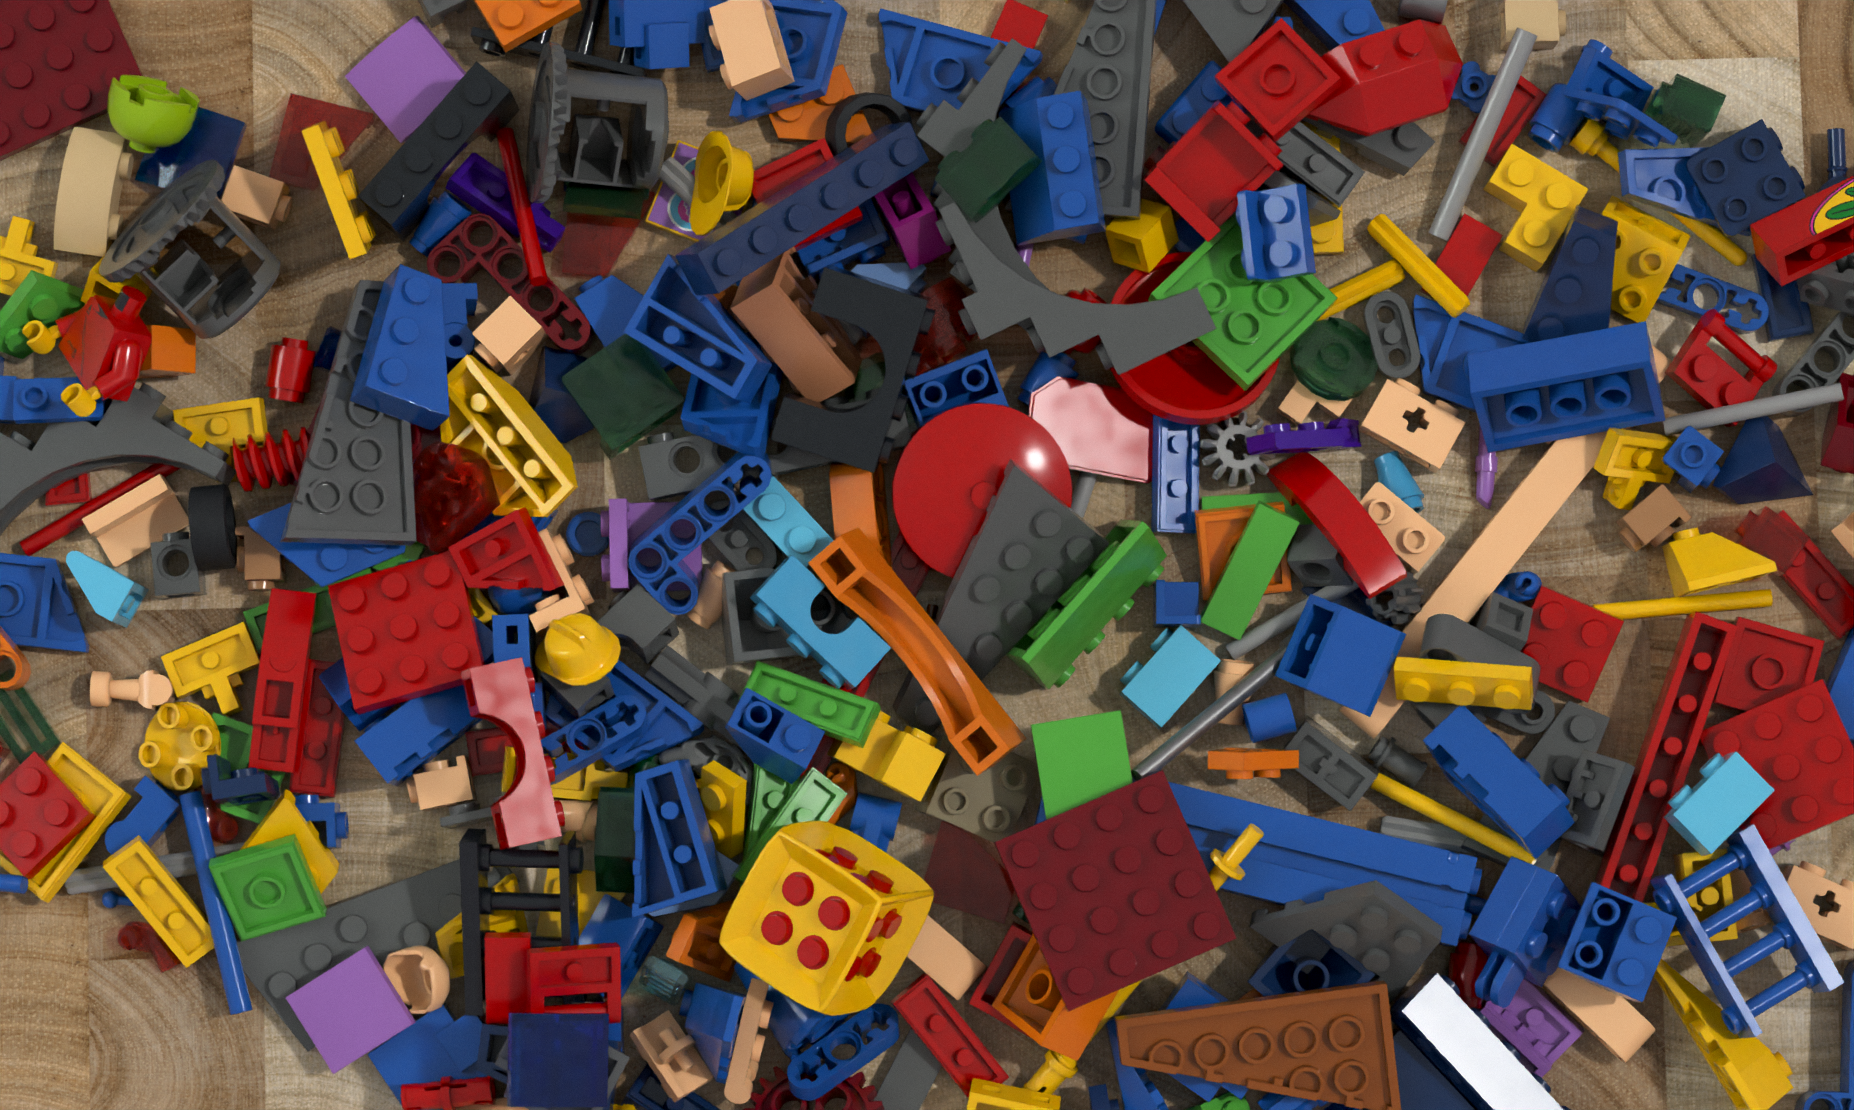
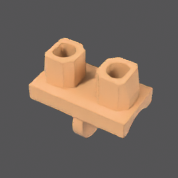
M669 1010L646 1025L637 1028L629 1035L635 1043L637 1051L643 1060L647 1061L660 1080L662 1088L668 1097L672 1098L674 1103L708 1083L713 1078L712 1073L693 1047L696 1043L691 1034L685 1035Z

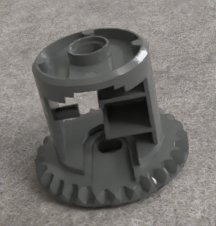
M546 42L541 50L537 64L529 114L526 179L530 202L543 203L550 199L554 185H556V180L650 190L659 179L668 142V94L664 82L659 78L567 69L565 50L558 43ZM571 97L596 99V109L599 111H608L610 101L632 103L626 159H621L624 142L619 118L583 114L574 115L568 153L558 152L559 134L564 135L565 122H570Z
M215 159L204 161L193 167L158 194L122 231L105 254L99 267V273L106 280L114 283L123 282L126 278L130 279L136 274L201 339H211L222 334L253 309L276 281L281 265L280 260L217 197V192L223 187L222 183L225 180L224 168ZM210 208L227 224L212 240L222 249L237 235L252 250L230 266L218 278L214 270L183 239L158 261L159 253L165 245L174 241L176 235L187 228L188 224L190 226L195 222L199 224Z

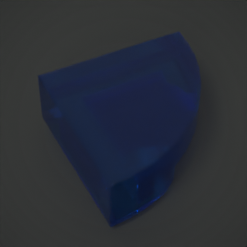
M332 326L327 327L315 356V368L330 373L341 330Z

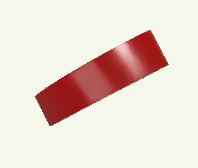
M1308 452L1297 453L1269 470L1267 477L1291 506L1298 504L1342 556L1344 569L1369 599L1407 577V572L1368 512L1339 478L1317 458Z

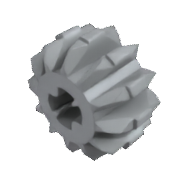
M1244 411L1239 414L1237 425L1233 424L1232 418L1221 421L1224 431L1213 423L1209 424L1206 430L1216 440L1203 439L1200 442V448L1214 451V454L1207 455L1202 459V465L1210 466L1218 463L1219 467L1214 471L1212 478L1217 481L1227 471L1230 473L1228 486L1233 488L1237 485L1240 473H1242L1244 482L1248 486L1253 485L1255 477L1251 468L1265 476L1269 472V468L1260 459L1271 460L1276 456V454L1250 455V453L1248 456L1244 453L1240 460L1233 459V451L1227 450L1226 444L1228 443L1232 446L1235 439L1242 440V447L1247 449L1246 438L1258 435L1256 432L1261 429L1264 423L1261 418H1258L1251 428L1246 426L1248 416L1247 412Z

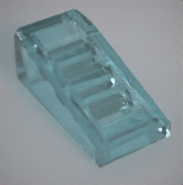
M652 955L647 958L644 964L639 985L642 989L670 1005H677L693 977H691L692 974L662 957Z

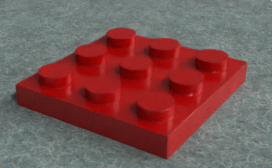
M450 551L328 585L354 710L358 714L463 685L462 671L485 665L468 587Z
M1823 679L1702 731L1700 740L1709 760L1717 753L1724 757L1726 754L1737 751L1775 790L1739 826L1754 824L1768 850L1854 815V746Z

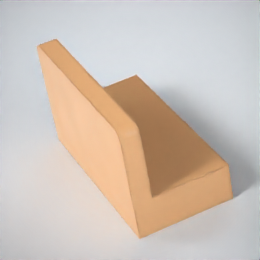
M160 474L82 519L90 535L98 539L110 562L115 567H120L151 549V543L163 542L162 534L180 532L189 527V519L185 509L167 478Z

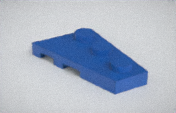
M1710 147L1625 149L1618 153L1622 197L1720 228L1686 169V164L1690 158ZM1748 228L1739 234L1748 237L1751 235V230Z

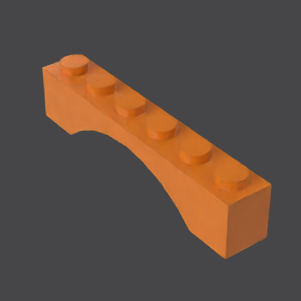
M859 527L838 536L808 562L832 594L866 621L906 664L933 704L949 741L977 776L996 765L1027 739Z

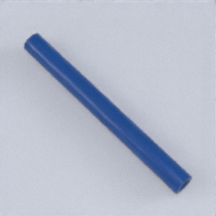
M201 791L180 795L179 800L230 1015L247 1012L253 1009L232 920L209 869L210 859L216 858V853Z

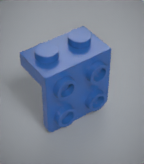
M1585 47L1562 94L1578 104L1575 109L1576 112L1594 121H1600L1601 119L1606 123L1605 131L1624 140H1628L1630 135H1633L1640 142L1657 147L1659 142L1675 145L1678 138L1675 133L1642 112L1654 88L1653 86L1599 50Z

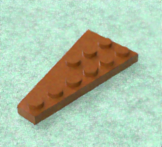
M1384 980L1115 1016L1119 1057L1122 1065L1174 1075L1178 1073L1194 1076L1217 1083L1226 1082L1242 1085L1249 1089L1313 1101L1322 1100L1344 1104L1346 1107L1356 1109L1401 1110L1388 988Z

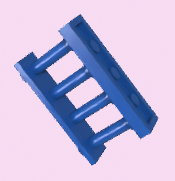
M1754 824L1738 827L1726 839L1729 847H1727L1728 853L1678 883L1672 873L1659 875L1650 880L1655 889L1653 892L1655 903L1661 911L1677 917L1675 926L1723 1008L1721 1017L1725 1025L1733 1034H1738L1739 1038H1752L1762 1034L1763 1032L1755 1017L1802 988L1812 989L1813 993L1830 992L1845 983ZM1736 868L1743 870L1752 885L1750 886V892L1699 922L1687 898ZM1758 908L1766 910L1774 923L1772 927L1773 932L1722 962L1709 938ZM1780 948L1789 949L1797 963L1795 972L1745 1002L1732 978Z

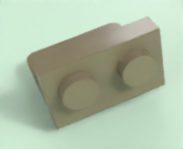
M940 734L935 748L946 753L921 802H917L915 810L941 819L993 843L1012 835L1037 777V764L1010 752L996 765L977 776L951 744L947 734Z

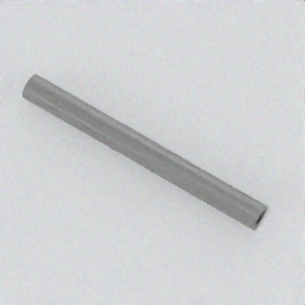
M1517 27L1428 233L1449 241L1537 39V35Z

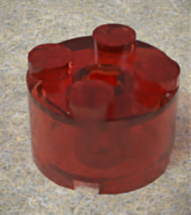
M953 277L946 278L921 293L931 297L928 308L936 310L928 336L920 334L915 351L922 353L916 376L939 366L937 361L940 359L945 364L953 362L967 351L963 344L966 340L971 343L979 338L977 332L969 336L958 311L965 308L961 299L968 296L961 286L955 282Z

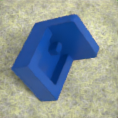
M1687 426L1663 456L1662 461L1681 476L1676 483L1691 493L1698 485L1706 489L1721 470V467L1716 462L1724 451L1692 426Z
M295 795V805L306 821L310 820L312 823L326 822L327 848H341V839H347L349 834L347 812H340L339 803H319V795Z

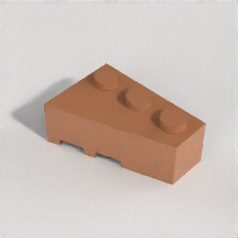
M793 246L742 278L730 309L733 311L737 323L743 329L749 330L759 342L767 359L775 362L785 373L793 390L807 399L822 402L855 383L862 359L838 319L811 311L815 299L812 291L818 288V285L812 275L805 279L803 278L790 254L796 251Z

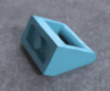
M79 551L69 552L66 556V563L95 612L109 621L127 628L149 589Z

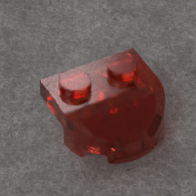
M435 442L426 447L413 463V468L418 470L414 481L415 513L420 514L429 550L437 553L446 552L449 546L458 542L500 505L488 463L480 454L471 449L456 444Z

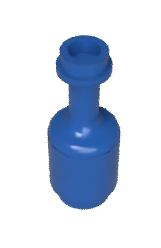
M1590 39L1587 45H1584L1581 49L1583 53L1585 47L1594 48L1609 58L1613 53L1605 44L1594 39ZM1555 83L1551 86L1530 121L1532 128L1528 133L1529 138L1533 142L1555 153L1559 152L1562 145L1567 146L1584 119V116L1575 111L1578 104L1562 95L1567 84Z

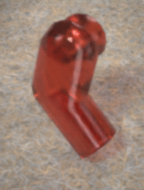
M203 785L193 789V792L201 791L212 840L224 844L234 839L239 830L236 820L216 807V801L213 800L212 794H205Z
M132 921L119 930L117 940L120 946L125 950L135 949L151 953L161 973L181 964L178 957L149 923Z

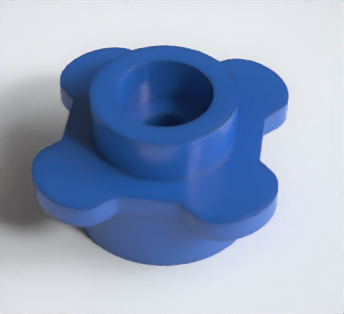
M1470 61L1462 66V74L1457 80L1451 99L1459 100L1462 105L1468 107L1473 113H1480L1496 75H1488L1480 70L1477 62ZM1477 84L1479 88L1477 91H1472L1470 86Z

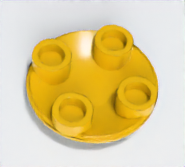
M185 701L165 703L161 705L148 725L144 743L139 748V760L144 767L149 768L152 775L162 785L169 789L188 791L203 785L201 769L202 767H208L207 755L217 754L220 756L221 738L218 727L212 716L195 703Z

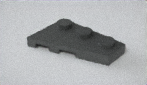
M1306 117L1302 119L1317 127L1316 133L1328 139L1335 136L1355 146L1356 153L1403 176L1435 143L1414 122L1366 137L1335 127L1320 119L1318 121Z

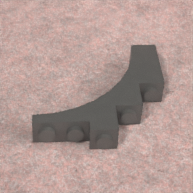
M1012 38L1007 46L999 41L988 55L984 63L990 69L979 82L972 77L957 97L963 103L959 110L945 100L942 101L939 107L932 102L916 122V125L922 128L917 137L959 168L955 175L947 171L932 190V193L938 197L933 205L941 209L957 202L974 232L1001 261L1027 280L1048 289L1035 277L1016 251L1000 217L992 184L991 146L996 114L1008 81L1027 52L1025 47ZM956 248L948 259L954 265L949 273L964 283L955 265V262L962 260ZM974 284L968 286L975 293L978 292ZM1030 317L1017 323L1025 330L1034 325Z
M957 202L939 209L943 217L936 221L940 234L946 246L955 243L962 257V260L955 262L959 274L966 287L974 284L978 291L961 299L965 308L958 311L969 336L977 332L980 339L983 340L1030 317L1034 325L1026 330L1037 353L1046 350L1050 358L1099 335L1102 343L1096 345L1095 349L1105 370L1114 367L1117 374L1120 375L1217 329L1197 287L1162 300L1129 305L1091 303L1052 292L1027 280L1001 261L974 232Z
M142 383L139 389L133 388L127 402L114 399L101 421L49 423L37 443H34L15 430L10 437L0 432V536L17 516L50 489L97 469L126 464H163L199 472L229 486L236 475V470L225 462L229 454L207 441L202 448L189 441L193 433L171 420L173 411L162 404L166 396L151 386Z

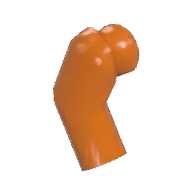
M842 762L831 764L826 771V777L848 793L828 821L834 825L856 804L858 797L857 776L851 767Z

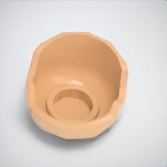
M422 945L408 947L388 954L383 964V970L403 1002L412 1007L410 1013L426 1014L441 1008L449 994L451 985L449 968L446 962L432 948Z

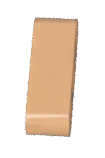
M929 915L907 955L910 960L957 1001L962 998L988 968Z
M1559 967L1552 975H1548L1542 986L1571 1016L1625 1064L1656 1031L1653 1025L1622 996L1593 985Z

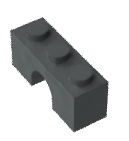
M639 583L629 592L624 590L611 601L608 607L609 611L597 621L601 626L611 630L618 637L621 649L636 653L646 664L679 635L676 619ZM543 672L540 674L545 689L576 719L605 704L615 695L611 681L606 675L588 685L571 686Z

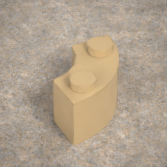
M74 127L66 150L57 194L54 250L103 257L111 247L112 242L122 233L123 215L118 214L119 200L124 179L129 180L131 177L134 156L133 153H127V139L118 133Z

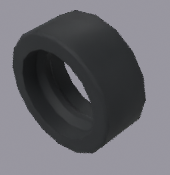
M869 92L851 95L837 104L827 120L825 139L834 157L848 148L845 137L847 124L851 117L860 110L868 108L879 110L887 115L892 124L910 122L913 128L910 115L901 103L889 95Z
M225 484L192 487L188 499V519L192 551L197 569L200 571L235 568L237 563L236 521L229 487Z

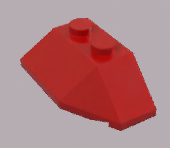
M1419 19L1343 43L1320 56L1341 78L1342 85L1305 117L1315 121L1320 119L1335 127L1368 137L1445 112L1449 106L1463 66L1446 26Z

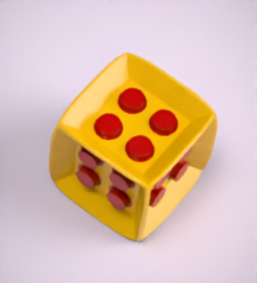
M821 820L792 823L779 829L760 852L726 916L719 944L735 961L793 1001L809 1009L829 1016L859 1012L871 1007L895 978L928 916L934 898V891L920 876L904 864L845 828Z

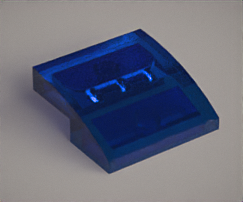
M198 107L191 130L180 142L170 147H156L155 153H144L135 180L164 190L193 167L204 161L215 159L224 168L225 180L222 183L223 187L217 192V197L220 199L245 133L246 123Z
M509 1013L507 1106L607 1107L609 1014Z

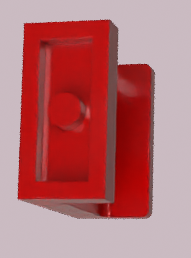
M1217 100L1143 175L1144 180L1207 242L1221 230L1219 227L1236 211L1238 205L1237 193L1239 191H1256L1273 172L1279 171L1284 166L1277 158L1282 150L1264 132L1256 138L1245 127L1251 119L1233 101L1225 107Z

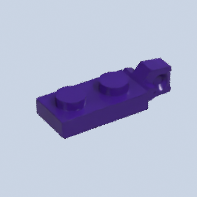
M472 152L448 179L445 188L482 214L492 217L501 227L517 238L520 237L505 173L477 153ZM530 202L540 247L551 253L561 241L566 227L550 217L551 212L544 206L545 202Z
M1346 418L1330 420L1326 428L1323 421L1302 423L1297 425V431H1291L1290 423L1263 426L1264 434L1246 438L1247 451L1250 455H1268L1362 447L1358 428L1359 420Z

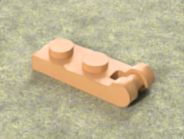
M755 978L751 979L743 1007L724 1089L725 1097L735 1104L746 1103L751 1097L753 1090L752 1081L755 1080L758 1072V1062L760 1061L766 1036L757 1033L759 1027L767 1029L774 1002L765 1000L769 984Z

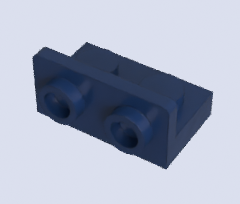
M217 754L207 755L208 767H202L201 769L202 783L205 794H212L214 801L226 807L276 800L280 797L278 781L265 774L264 771L258 772V768H244L231 771V765L228 760Z

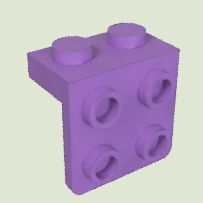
M627 498L609 499V510H601V536L609 537L610 555H602L601 558L602 581H610V589L614 593H621L624 590L629 592L638 583L644 588L629 568L628 558L631 544L641 533L678 502L629 503ZM679 519L671 525L673 534L680 538H688L696 531L694 524L686 519ZM702 544L682 559L696 575L699 586L702 581ZM644 548L637 554L639 562L648 567L655 566L662 560L660 553L653 548ZM680 581L673 582L666 588V591H691L687 584Z

